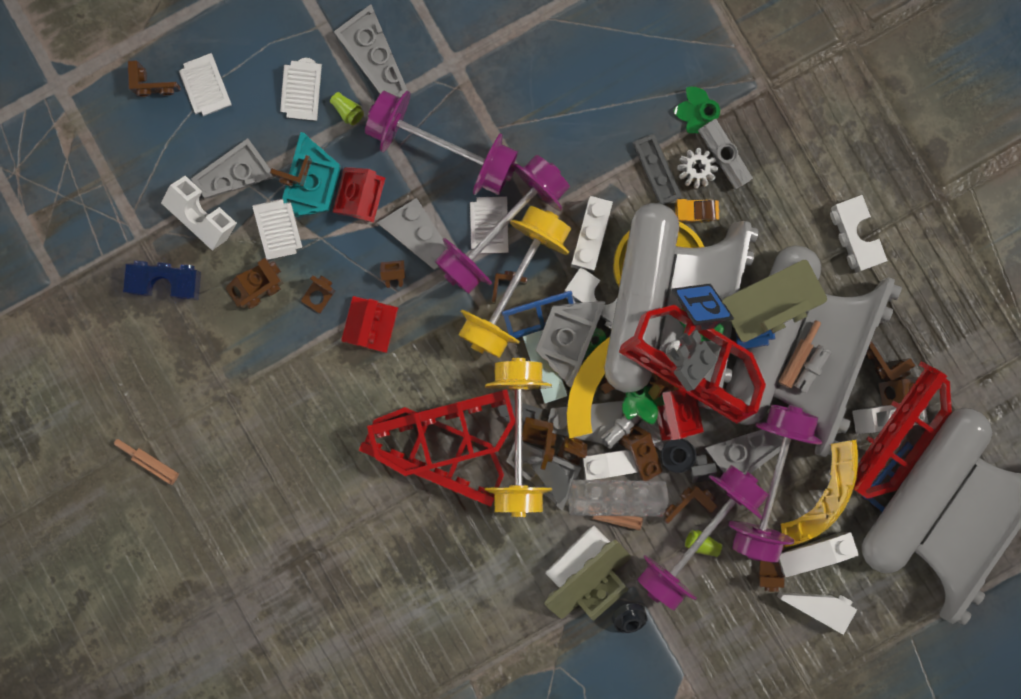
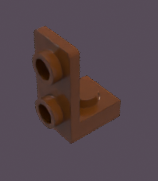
M137 60L128 61L129 89L137 96L149 97L151 93L171 96L174 95V92L181 91L177 82L144 83L147 81L145 67Z
M634 425L630 429V433L620 438L618 443L632 452L641 481L647 482L662 473L663 470L651 434Z

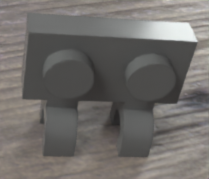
M694 330L690 335L684 333L678 339L682 344L679 349L671 348L666 354L676 365L677 368L674 374L686 391L694 390L718 360L707 343L701 341V336L697 330Z

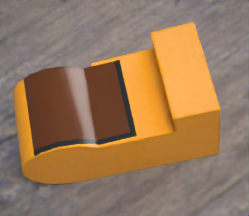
M677 199L675 201V214L681 223L718 221L719 201Z

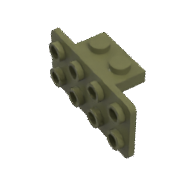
M801 260L724 298L722 303L726 305L734 317V320H730L740 341L747 342L769 330L774 334L786 328L784 323L792 319L796 323L808 317L806 312L824 304L827 301V296L809 262Z
M617 540L608 542L603 546L600 553L585 562L581 570L569 576L562 587L551 592L544 604L560 619L565 618L580 605L594 621L629 590L615 572L630 560L631 555Z

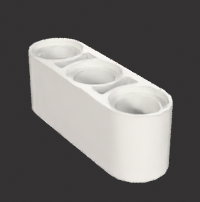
M594 525L591 526L545 574L559 588L562 587L569 576L581 570L585 562L600 553L603 546L610 541Z

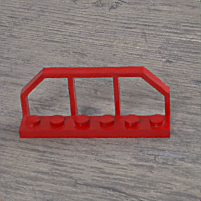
M676 305L647 311L640 317L634 336L621 344L619 353L733 422L739 423L758 413L766 383L753 353L714 329L701 330V325H694L687 313ZM669 314L686 325L684 333L690 335L694 330H697L701 335L721 346L710 382L704 377L694 390L686 391L674 374L677 368L676 365L664 352L653 348L642 339L649 319ZM729 353L743 360L755 389L750 405L745 404L743 400L735 398L719 387Z
M922 361L919 366L924 371L900 404L895 401L891 403L896 410L875 440L870 436L866 439L871 443V446L858 463L854 490L865 498L896 491L952 413L950 381L946 379L947 375ZM940 389L941 409L930 425H928L918 417L926 409L937 390ZM914 423H917L925 429V432L906 459L903 460L893 452L899 447L900 442L914 426ZM890 457L901 464L889 482L871 487L872 482L885 467Z
M505 389L369 425L367 429L375 459L400 474L407 476L498 452L516 421L508 391ZM506 403L510 422L496 446L474 452L463 411L468 410V414L482 411L481 406L491 404V408ZM445 416V420L460 417L469 454L432 464L422 426L436 423L435 418ZM416 423L427 465L405 470L380 455L376 439L390 435L389 430L399 428V432L413 429L412 424Z
M404 407L374 419L372 425L404 413L411 415L418 412ZM436 420L434 425L464 437L456 457L461 456L466 446L464 432ZM428 425L422 426L424 435L428 428ZM368 433L359 451L375 457ZM469 434L471 441L488 447V449L493 448L491 443ZM419 435L408 460L403 458L404 453L395 449H391L388 452L381 449L383 444L377 442L380 455L405 470L427 464L415 458L421 444ZM494 452L490 454L499 474L494 488H499L504 473ZM458 462L452 464L449 473L440 468H435L434 471L430 469L415 473L419 477L490 507L495 499V494L485 491V488L482 486L475 489L469 486L470 481L458 476L456 480L452 479Z

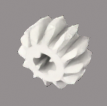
M697 148L695 155L691 150H688L687 157L681 156L680 161L683 164L678 165L677 170L684 171L679 175L680 179L688 178L685 183L686 186H689L693 181L694 188L698 189L700 182L706 187L708 180L713 181L715 179L711 172H716L718 167L711 166L716 161L715 158L707 159L710 154L709 151L701 155V149ZM695 164H699V168H703L699 173H696V169L692 168Z

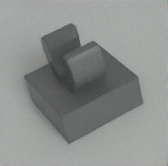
M706 455L696 456V466L691 468L690 473L692 483L711 480L709 475L716 477L715 463L707 464Z

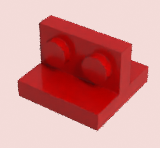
M344 167L332 212L374 223L385 177L376 175V171L371 169Z
M353 296L341 342L387 353L399 308L380 303L377 300H367Z
M680 389L662 393L665 405L658 407L657 416L662 441L681 439L704 432L697 399Z

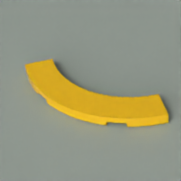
M610 337L596 347L587 357L574 379L567 406L569 438L593 433L591 406L596 388L605 374L604 366Z
M856 440L831 444L832 465L829 485L811 511L796 520L780 524L782 533L795 540L794 544L784 545V547L801 544L819 536L844 511L853 492L857 476L858 450Z

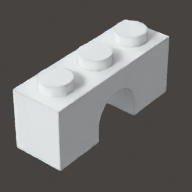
M184 176L169 186L161 204L211 250H214L227 241L237 223L220 207L210 214L206 213L199 203L202 191Z
M863 195L831 207L832 212H830L833 224L838 225L840 231L839 240L841 245L846 247L848 251L847 261L851 269H854L857 273L887 261L879 239L865 242L857 235V225L859 222L871 217Z
M593 196L589 197L571 263L572 268L580 269L582 267L587 272H594L610 215L612 201Z
M580 267L564 292L572 291L574 303L595 302L597 300L594 291L600 280ZM617 298L613 303L604 305L600 315L606 321L604 325L609 329H612Z

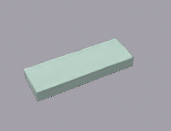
M541 330L523 336V340L530 361L542 363V381L552 384V388L540 389L544 403L566 397L567 393L561 376L536 352V347L543 332Z

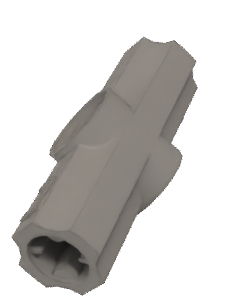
M717 119L698 129L712 152L713 158L716 159L715 162L720 165L734 189L753 179L738 155L737 147L730 142ZM722 148L729 150V160H724L721 157L720 152Z

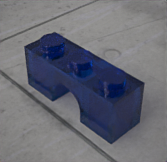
M135 260L133 264H126L123 292L133 295L152 296L154 284L160 279H167L171 284V297L199 300L201 272L195 270L193 265L181 264L180 268H171L172 264L158 262L157 266H148L146 261Z

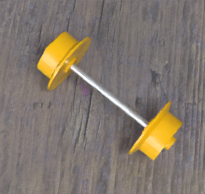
M530 206L522 221H510L514 228L534 241L491 319L487 321L461 309L460 311L467 320L458 335L472 343L471 348L481 354L486 351L500 358L508 343L519 344L520 341L502 331L495 324L539 245L542 244L564 255L569 254L563 243L571 228L559 220V216L551 211L546 210L545 212Z
M512 358L511 361L495 363V381L485 384V388L515 390V485H509V488H485V491L495 494V512H511V517H526V512H543V494L552 491V488H528V485H522V390L552 388V384L542 381L541 362L526 361V358Z

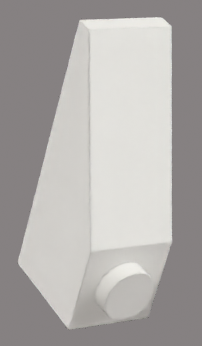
M892 405L852 411L856 434L880 432L896 408ZM924 409L918 418L928 423L927 412Z
M628 449L587 455L586 458H582L586 481L638 472L632 452Z
M839 532L781 553L779 564L783 576L786 578L839 563L858 556V552L851 532Z
M779 592L777 595L781 600L843 635L857 609L851 606L853 602L842 595L838 598L832 595Z

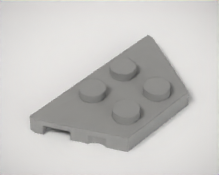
M603 301L553 305L536 347V352L549 363V366L562 377L569 387H572L605 305Z

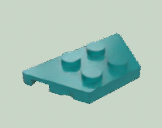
M300 132L289 174L296 177L299 176L306 155L310 156L312 163L304 185L300 186L294 183L292 187L286 185L282 197L284 203L291 202L295 218L329 211L341 168L338 162L303 132Z

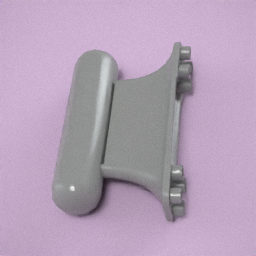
M649 203L636 211L631 222L604 366L605 377L615 389L622 392H635L648 384L652 372L619 353L621 344L634 336L640 317L647 311L671 305L682 308L672 292V288L711 283L722 300L739 292L745 265L750 266L754 259V253L748 251L749 242H755L758 237V229L752 228L750 222L739 221L732 223L729 226L726 237L717 244L701 248H686L676 246L679 220L671 208L660 203ZM663 315L649 319L642 339L653 348L666 354L667 346L673 341H679L678 339L682 336L684 328L679 320L671 315ZM720 322V325L725 328L722 335L730 339L732 332L731 322ZM705 341L718 359L721 346L713 341ZM716 363L705 375V379L709 382L711 381ZM726 366L719 384L721 388H723L724 382L729 383L732 378V370L726 368ZM697 400L699 407L712 409L709 406Z
M798 245L788 246L781 250L776 257L769 276L801 260H807L819 280L822 266L818 256L807 247ZM890 277L882 279L872 292L862 296L838 297L826 294L827 301L806 312L808 317L794 323L793 319L784 323L786 328L776 332L775 339L769 340V345L747 349L753 353L766 387L758 413L739 422V424L750 425L761 421L768 412L773 397L789 405L803 408L802 412L818 417L815 435L822 441V444H816L815 454L821 457H826L828 454L832 456L831 444L838 443V441L834 440L836 434H845L849 428L850 420L843 418L846 404L874 331L879 323L889 322L893 309L886 307V304L893 299L897 300L901 293L902 287L894 284L895 279ZM815 320L821 322L811 342L814 346L805 361L809 362L818 345L824 347L820 357L826 349L830 350L832 354L823 365L821 375H817L808 393L801 391L806 381L803 382L800 389L792 386L791 389L782 386L778 381L800 340H805ZM737 357L732 370V378L727 383L725 391L735 398L743 400L745 404L750 405L755 388L743 360ZM802 367V369H801L799 375L797 376V378H796L794 384L796 383V381H797L798 378L800 377V375H801V373L803 372V370H804L805 367Z
M961 408L949 415L867 533L862 544V554L866 563L881 573L899 571L906 565L914 552L921 556L936 572L945 590V602L940 611V617L949 623L959 622L962 625H965L971 618V613L966 610L971 602L977 606L983 601L985 594L980 589L984 585L985 579L1021 528V473L997 468L979 458L990 443L993 432L988 419L982 413L972 408Z

